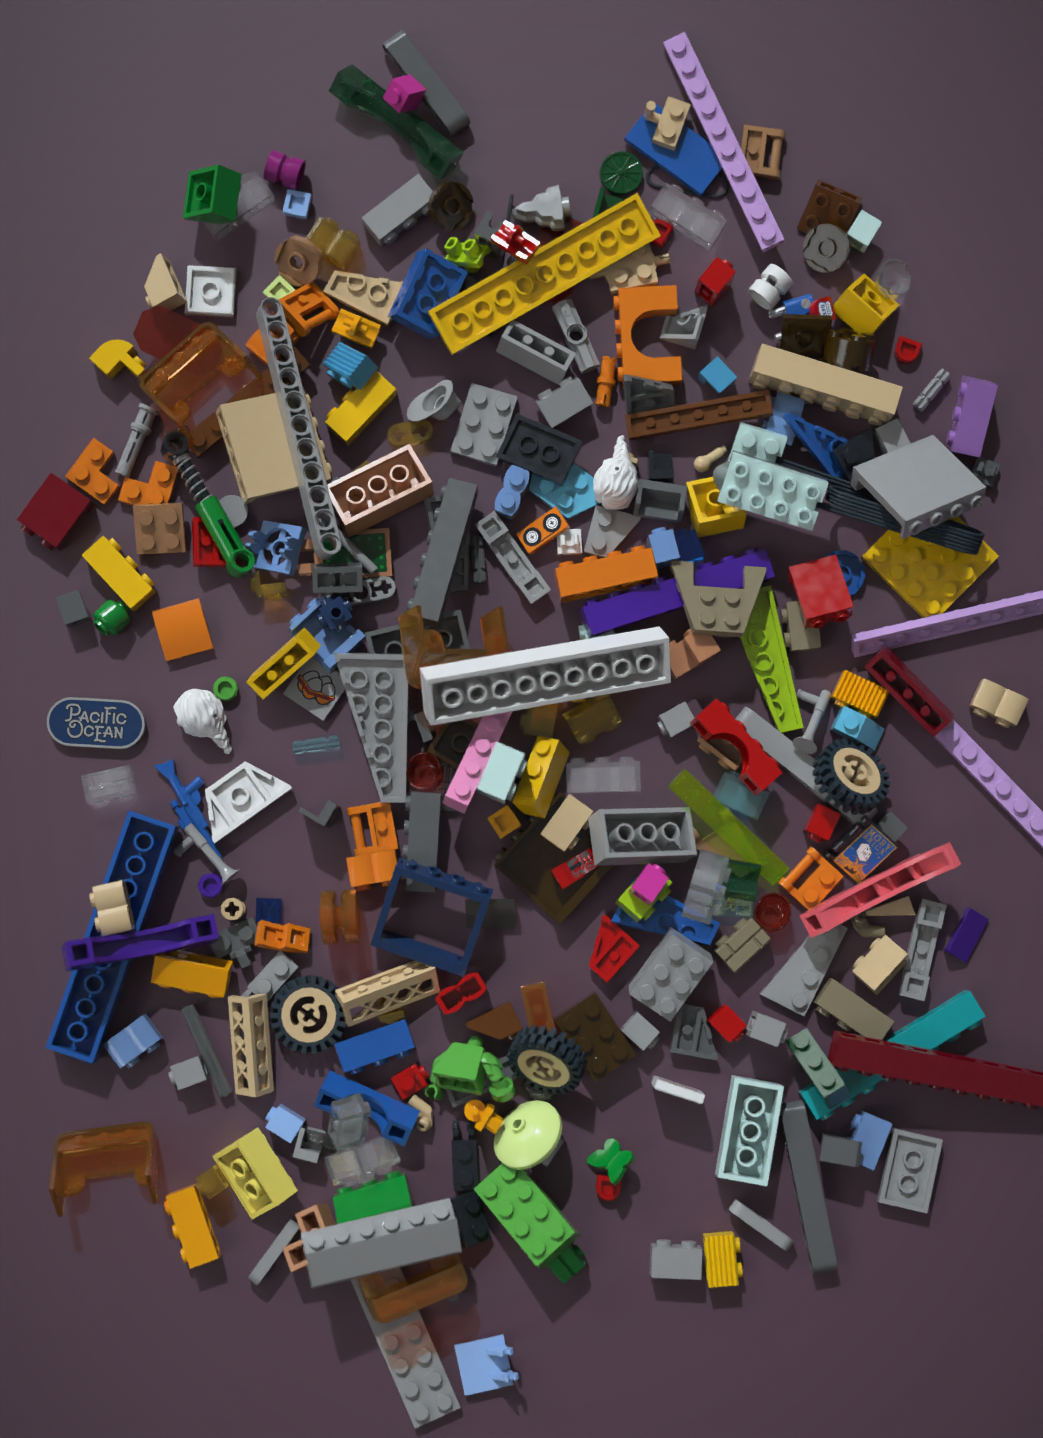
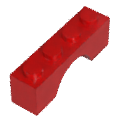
M717 698L689 722L705 741L723 739L732 743L738 749L742 758V771L739 779L754 796L761 793L783 773L779 769L778 762L763 751L761 743L753 739L746 732L745 725L741 721L736 720L730 714L729 707Z

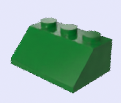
M399 1170L386 1173L385 1178L376 1181L375 1177L361 1181L362 1186L352 1188L351 1185L338 1188V1193L333 1196L337 1224L413 1207L414 1203L406 1172L400 1173Z

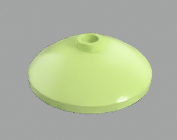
M539 1100L528 1101L513 1108L503 1118V1123L494 1137V1150L498 1159L505 1166L516 1170L528 1169L543 1162L554 1151L561 1137L562 1120L558 1111L551 1104Z

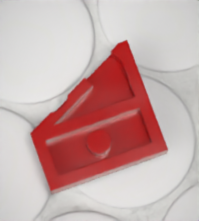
M193 517V567H226L227 563L200 517ZM235 559L236 565L241 567V560Z
M604 914L601 919L589 967L608 983L641 946L619 926L611 923V919Z

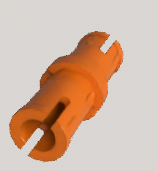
M602 356L600 376L596 380L598 390L595 405L610 407L612 387L616 383L614 373L617 358L612 357L610 359L609 356Z

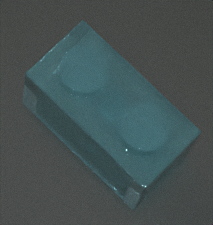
M730 770L729 774L724 772L711 800L752 820H758L770 793L764 789L761 793L754 796L739 779V773Z

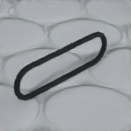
M657 165L652 166L647 171L646 180L653 188L697 195L690 190L653 184L650 180V173L654 169H661ZM719 175L715 178L721 180L725 185V189L721 194L703 193L702 196L709 198L723 197L728 191L726 179Z
M513 194L510 195L506 221L509 223L514 200ZM502 249L498 271L502 270L505 251Z

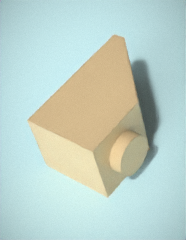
M162 253L158 254L144 286L148 294L145 298L152 310L156 309L160 314L164 315L186 303L187 300L171 262Z

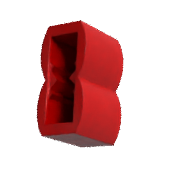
M471 972L461 978L457 985L448 986L440 991L435 1000L444 1014H450L459 1010L465 1001H471L480 997L487 989V985L479 972Z

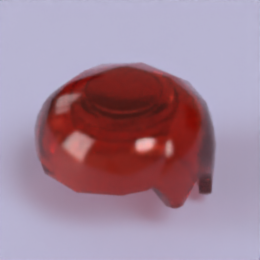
M420 752L409 760V768L406 775L414 789L420 792H431L442 783L444 769L436 756L429 752Z
M776 892L762 895L754 907L755 922L762 930L768 932L784 929L791 918L790 902L784 895Z

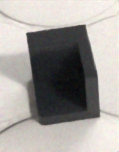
M648 450V480L672 483L674 469H672V455L670 453L654 454L653 450Z

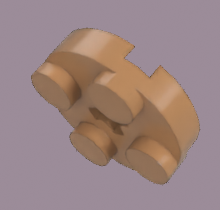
M294 235L277 247L274 261L280 269L278 273L289 284L294 286L309 284L321 273L323 253L310 240ZM294 257H300L303 264L297 266V261Z

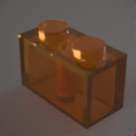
M540 981L520 986L529 1028L532 1025H536L540 1029L542 1025L546 1026L547 1031L550 1032L551 1028H555L545 982Z

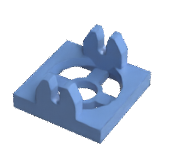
M263 520L260 531L254 530L248 534L250 538L254 539V543L246 542L245 544L246 548L254 554L255 562L252 568L294 576L307 529L300 526ZM276 531H280L279 538L273 543H268L269 536ZM283 542L285 549H280V555H277L276 547L279 543ZM265 550L271 551L273 555L271 564L264 557ZM282 558L286 559L283 563L280 564Z

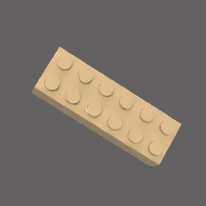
M766 344L761 345L756 355L748 381L756 389H771L776 391V393H785L804 399L805 404L808 405L813 403L822 405V408L827 411L835 412L839 410L845 412L847 417L859 419V417L868 419L870 424L876 426L888 423L895 415L903 388L896 384Z

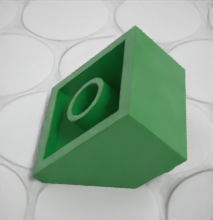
M219 164L190 171L183 219L214 224L235 221L238 212L237 204L241 190L242 174Z

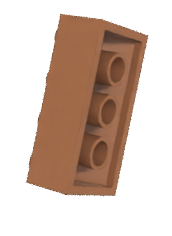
M410 444L327 484L333 511L348 538L434 495L432 480Z

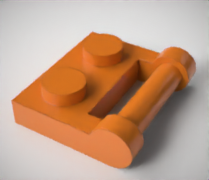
M314 282L306 284L278 299L282 304L285 317L295 326L296 332L302 337L309 334L310 330L327 320H334L339 315L338 307ZM319 307L324 309L323 312L307 321L302 318Z
M377 802L347 808V814L351 817L355 839V856L399 849L390 802ZM366 812L373 845L369 847L365 845L360 817L361 813Z
M811 846L806 851L807 855L786 878L782 877L778 882L783 889L807 910L818 905L843 878V875ZM813 861L819 864L798 889L793 886L795 881Z

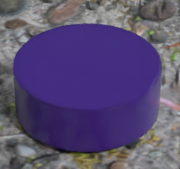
M208 873L201 877L198 888L203 896L215 898L222 893L224 885L221 886L222 878L219 875Z

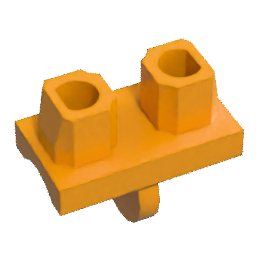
M340 309L338 318L331 331L372 349L381 325Z
M472 1099L465 1105V1116L471 1121H476L474 1128L481 1131L485 1127L496 1134L503 1123V1117L494 1112L493 1104L488 1102L485 1107L482 1101Z

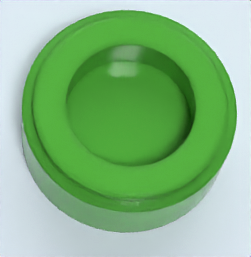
M226 676L217 679L213 686L215 696L221 701L233 700L239 690L236 681Z

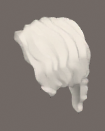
M624 436L617 438L613 458L604 460L594 476V497L597 502L602 503L605 509L628 508L637 492V471L628 456V445L625 442Z
M191 689L184 692L173 706L177 715L178 726L183 727L185 733L192 736L211 738L218 747L224 750L225 754H229L232 747L229 744L227 732L223 727L227 717L222 702L208 690Z

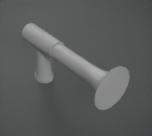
M798 689L796 694L797 700L800 699L815 705L813 715L804 735L793 740L794 747L799 751L807 754H813L817 751L813 738L832 696L831 692L822 690L818 697Z
M192 823L183 830L188 837L178 847L173 849L176 856L182 857L195 843L220 872L222 877L221 886L228 883L241 871V869L235 870L225 864Z

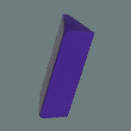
M966 908L944 951L966 963L989 919L971 908Z

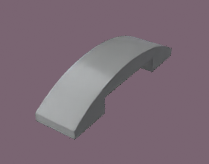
M495 511L475 524V527L530 604L551 591Z
M925 899L921 900L907 948L910 960L903 968L900 986L901 996L925 1001L930 980L928 975L939 928H942L946 904Z

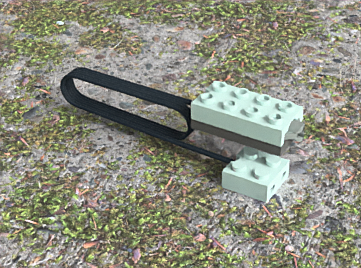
M740 422L728 462L717 466L713 471V480L720 491L718 495V502L811 531H813L819 513L818 508L901 533L902 525L866 488L856 491L849 481L780 458L787 441V436ZM828 482H831V483H834V484H836V485H839V486L830 485V486L828 487V490H827L828 493L826 494V497H825V499H826L828 502H830V503H832V504H834V505H831V504L822 502V501H823V498H824V495H825V492H826V489H827V486H828ZM950 519L937 526L920 531L916 535H911V537L971 555L979 553L978 551L985 536L983 532Z

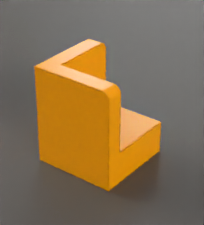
M508 805L487 818L500 839L521 826Z

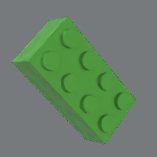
M502 1163L474 1188L476 1193L529 1258L541 1269L550 1264L580 1236L578 1231L526 1169L516 1170Z

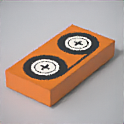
M555 506L516 535L527 552L532 555L569 529L570 526L560 510Z

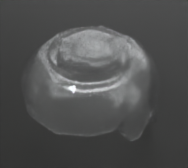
M889 259L879 268L876 275V285L885 297L890 299L902 298L909 292L913 277L909 276L907 272L908 265L898 259Z

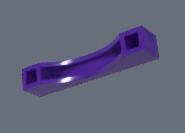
M211 914L137 932L67 941L62 945L61 950L65 970L69 972L213 944L219 939L215 916Z

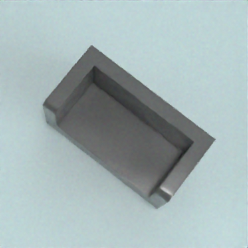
M639 479L633 516L681 523L687 486Z

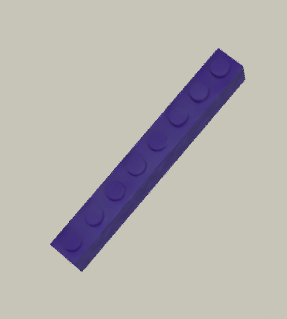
M753 548L743 552L744 556L739 558L731 555L721 559L722 563L713 565L712 562L698 566L699 570L693 572V585L743 589L744 566L766 567L762 583L773 579L775 574L766 549L758 551L757 548ZM667 576L654 580L653 585L647 587L644 584H639L631 587V592L625 594L617 591L607 595L608 599L599 602L598 598L584 602L585 606L579 612L588 638L683 609L684 603L680 592L677 590L675 578L668 580Z

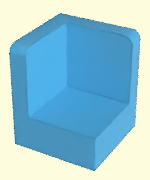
M717 356L699 373L698 379L704 385L708 382L717 393H721L729 385L732 386L735 383L737 376Z

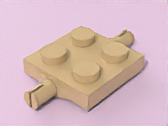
M648 243L590 276V280L604 277L608 282L611 295L617 294L618 288L657 286L656 266L670 264L669 253L654 256Z

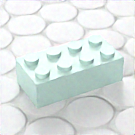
M496 742L477 786V793L504 805L506 800L511 801L517 789V784L514 781L516 777L521 779L526 768L525 754Z
M735 1075L731 1076L715 1170L718 1178L763 1186L768 1185L784 1090L783 1085Z

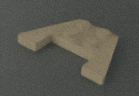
M671 561L670 570L674 574L677 590L681 594L684 603L683 607L692 633L742 637L763 582L766 567L744 566L743 589L694 586V562Z

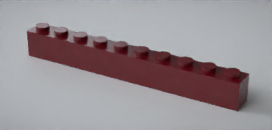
M835 1030L833 1032L828 1060L836 1070L848 1072L849 1069L858 1070V1073L864 1076L872 1077L874 1073L882 1075L883 1079L889 1081H896L899 1078L914 1086H920V1083H925L935 1090L943 1091L945 1087L952 1089V1092L960 1095H967V1092H970L986 1100L996 1097L999 1098V1101L1007 1104H1014V1101L1032 1109H1037V1106L1043 1107V1072Z

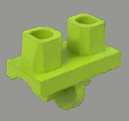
M450 237L444 246L448 253L445 259L457 266L464 267L468 273H476L484 265L483 259L486 254H489L491 251L488 245L478 244L476 239H468L461 243L458 238Z

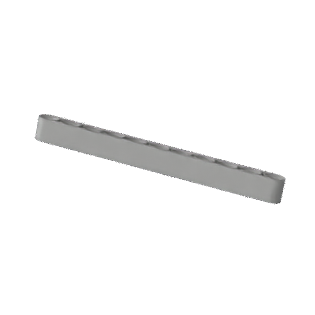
M268 297L260 304L256 312V318L314 551L319 558L328 560L340 550L341 539L283 307L278 299ZM264 308L271 309L274 315L267 314ZM270 331L277 332L280 338H273ZM276 355H283L286 362L279 361ZM282 378H288L292 385H285ZM287 401L295 402L298 409L289 407ZM293 425H300L303 428V433L297 432ZM299 448L307 449L309 456L302 455ZM305 471L312 472L315 480L308 479ZM311 495H318L321 503H315L311 499ZM317 518L324 519L327 527H321L317 522ZM323 541L329 542L333 547V551L326 550L323 546Z

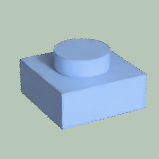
M287 189L283 215L307 220L312 195Z

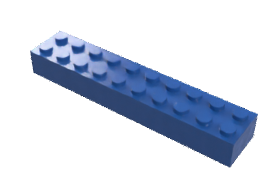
M128 810L103 884L121 880L126 882L135 930L114 935L144 930L177 837L179 826ZM96 907L91 915L84 938L102 936L101 932H97L95 926V918L98 917ZM134 959L72 971L45 1048L91 1064L98 1062Z

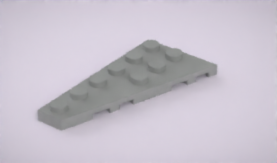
M334 653L380 801L406 803L409 655Z

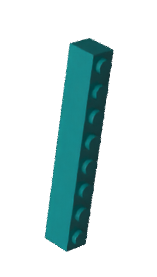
M963 990L883 1040L938 1051L940 1049L938 1045L945 1041L948 1043L955 1041L961 1036V1031L966 1028L972 1030L982 1023L980 1020L986 1016L971 991ZM849 1069L848 1072L836 1070L845 1083L850 1098L830 1110L812 1084L804 1087L798 1093L812 1116L816 1120L819 1118L825 1120L835 1113L833 1110L840 1105L846 1107L856 1100L854 1097L863 1092L865 1095L876 1089L877 1086L875 1084L883 1080L882 1075L873 1073L872 1077L859 1074L858 1070Z

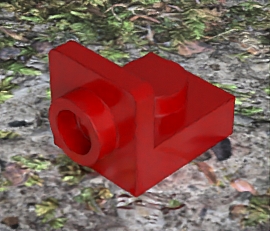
M414 1063L390 1079L404 1100L418 1090L428 1086L427 1079L430 1076L423 1065L419 1067L417 1063Z

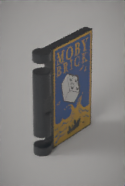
M863 815L860 818L862 823L867 825L865 828L861 823L856 822L832 845L833 850L838 853L837 855L830 849L824 852L828 859L832 860L857 884L862 882L899 847L867 815Z

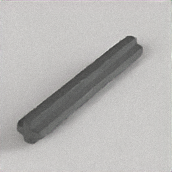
M191 1004L184 1007L182 1014L215 1088L221 1098L226 1097L232 1093V1088L195 1005Z

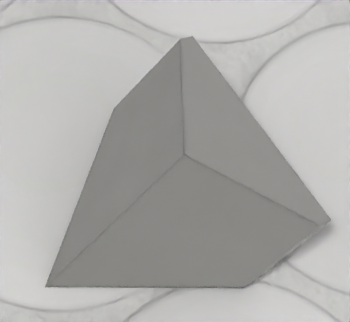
M708 305L672 317L666 316L660 339L695 350Z

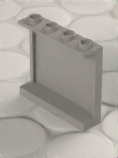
M934 435L853 467L850 484L856 491L866 488L902 525L900 535L902 539L916 535L920 531L937 526L951 518H956L967 511L979 508L983 505L986 486Z

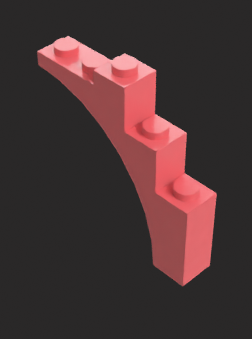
M948 842L922 854L919 853L907 858L886 871L871 876L854 887L833 895L801 914L800 918L812 938L831 930L844 921L898 893L960 866L961 862L951 843Z

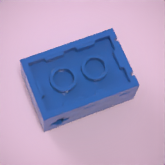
M426 248L417 251L387 317L427 339L438 337L439 332L431 320L428 311L456 296L468 272L458 268L459 266L438 254H433L434 252Z

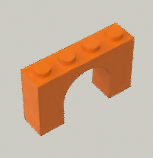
M676 285L618 288L617 296H613L614 311H618L619 320H615V334H620V343H616V357L621 358V367H617L618 382H622L624 389L623 375L627 374L670 383L673 386H680L682 382L681 356L659 358L645 356L635 348L631 339L632 328L643 318L676 315L678 310Z

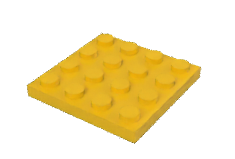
M959 516L950 519L968 526ZM888 530L861 558L922 618L942 614L999 555L983 540L978 551L979 553L971 555L911 536L902 539L900 537L901 533Z

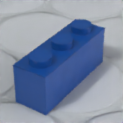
M406 1018L334 1044L344 1073L350 1071L351 1075L364 1071V1066L374 1063V1066H379L389 1062L387 1057L397 1054L398 1058L412 1054L411 1049L416 1046Z

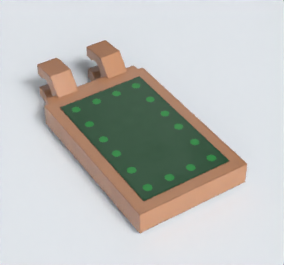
M389 528L365 529L348 538L378 567L371 575L362 566L363 579H373L382 576L392 577ZM304 539L301 552H314L315 564L358 562L342 545L332 558L323 560L316 555L312 539ZM323 541L324 548L328 551H333L332 545L327 541ZM313 563L298 564L300 576H312Z

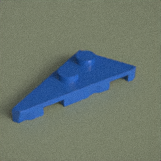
M789 413L784 414L782 418L826 474L841 478L842 474L830 452L846 442L847 439L838 437L835 433L820 426L810 424L799 416H793Z

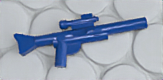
M171 759L166 763L156 764L155 768L168 778L183 806L180 808L177 800L170 803L180 818L177 822L183 830L192 823L208 841L207 843L217 855L222 858L206 829L209 825L198 807L202 800L198 789L205 781L198 776L188 786H182L176 775L174 760Z

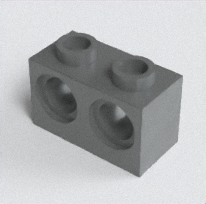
M362 562L313 564V593L363 592Z

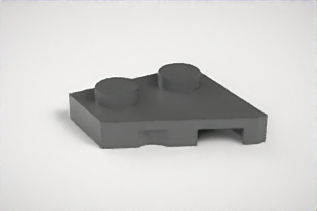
M683 1004L675 1017L670 1052L718 1060L704 1007Z

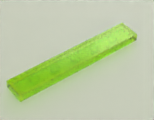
M685 768L668 785L681 800L772 886L790 869Z

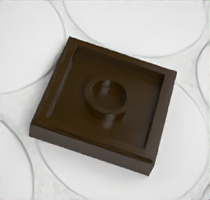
M783 314L779 349L823 362L827 333L829 334L832 325V316Z

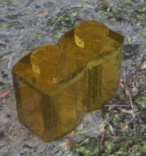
M319 217L306 239L310 240L322 251L323 258L346 271L361 247V243L358 240L359 237L350 230L345 232L339 229V225L331 218L326 217V219Z

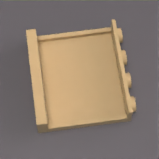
M304 391L326 483H328L332 477V468L329 463H326L324 457L325 446L323 441L319 440L317 434L318 423L316 418L312 417L310 411L311 400ZM273 393L220 405L216 415L243 505L252 503L256 498L298 489L299 486L276 394ZM287 401L289 407L298 409L295 402ZM293 425L297 432L303 433V428L300 425ZM299 448L302 455L309 456L307 449ZM305 471L308 479L315 480L312 472Z

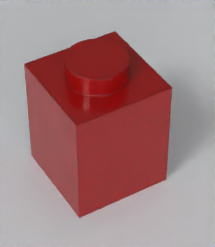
M815 804L803 831L807 832V837L815 842L829 841L841 814L822 804Z
M725 1003L707 1019L729 1043L732 1040L737 1042L746 1033L744 1028L747 1025Z

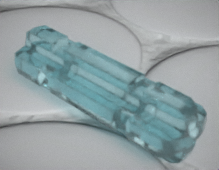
M337 735L328 736L327 739L320 737L306 739L305 742H302V740L292 742V750L296 755L304 754L305 751L311 753L325 751L327 748L331 750L340 748V738Z

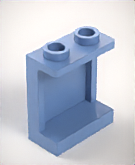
M323 595L320 599L314 598L308 604V610L301 615L299 613L289 622V634L294 637L305 628L321 645L312 657L331 674L338 667L334 653H353L365 642V635L359 629L356 631L351 625L337 632L336 628L331 631L328 627L324 629L317 618V615H319L317 610L322 607L320 602L327 598ZM335 609L331 610V615L333 617L340 616V614Z

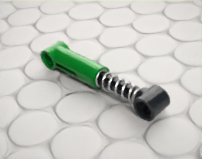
M177 431L168 433L161 445L160 451L162 456L167 461L173 463L177 467V471L181 472V479H185V486L190 488L189 493L193 494V500L198 502L195 509L227 563L226 568L229 574L235 578L245 577L254 566L255 559L253 554L246 549L217 496L209 494L208 487H205L204 480H201L199 476L200 472H197L194 468L196 465H193L190 461L191 456L189 455L190 451L188 450L186 436ZM169 443L177 444L180 450H172L169 447ZM235 559H242L246 567L241 568L237 566Z

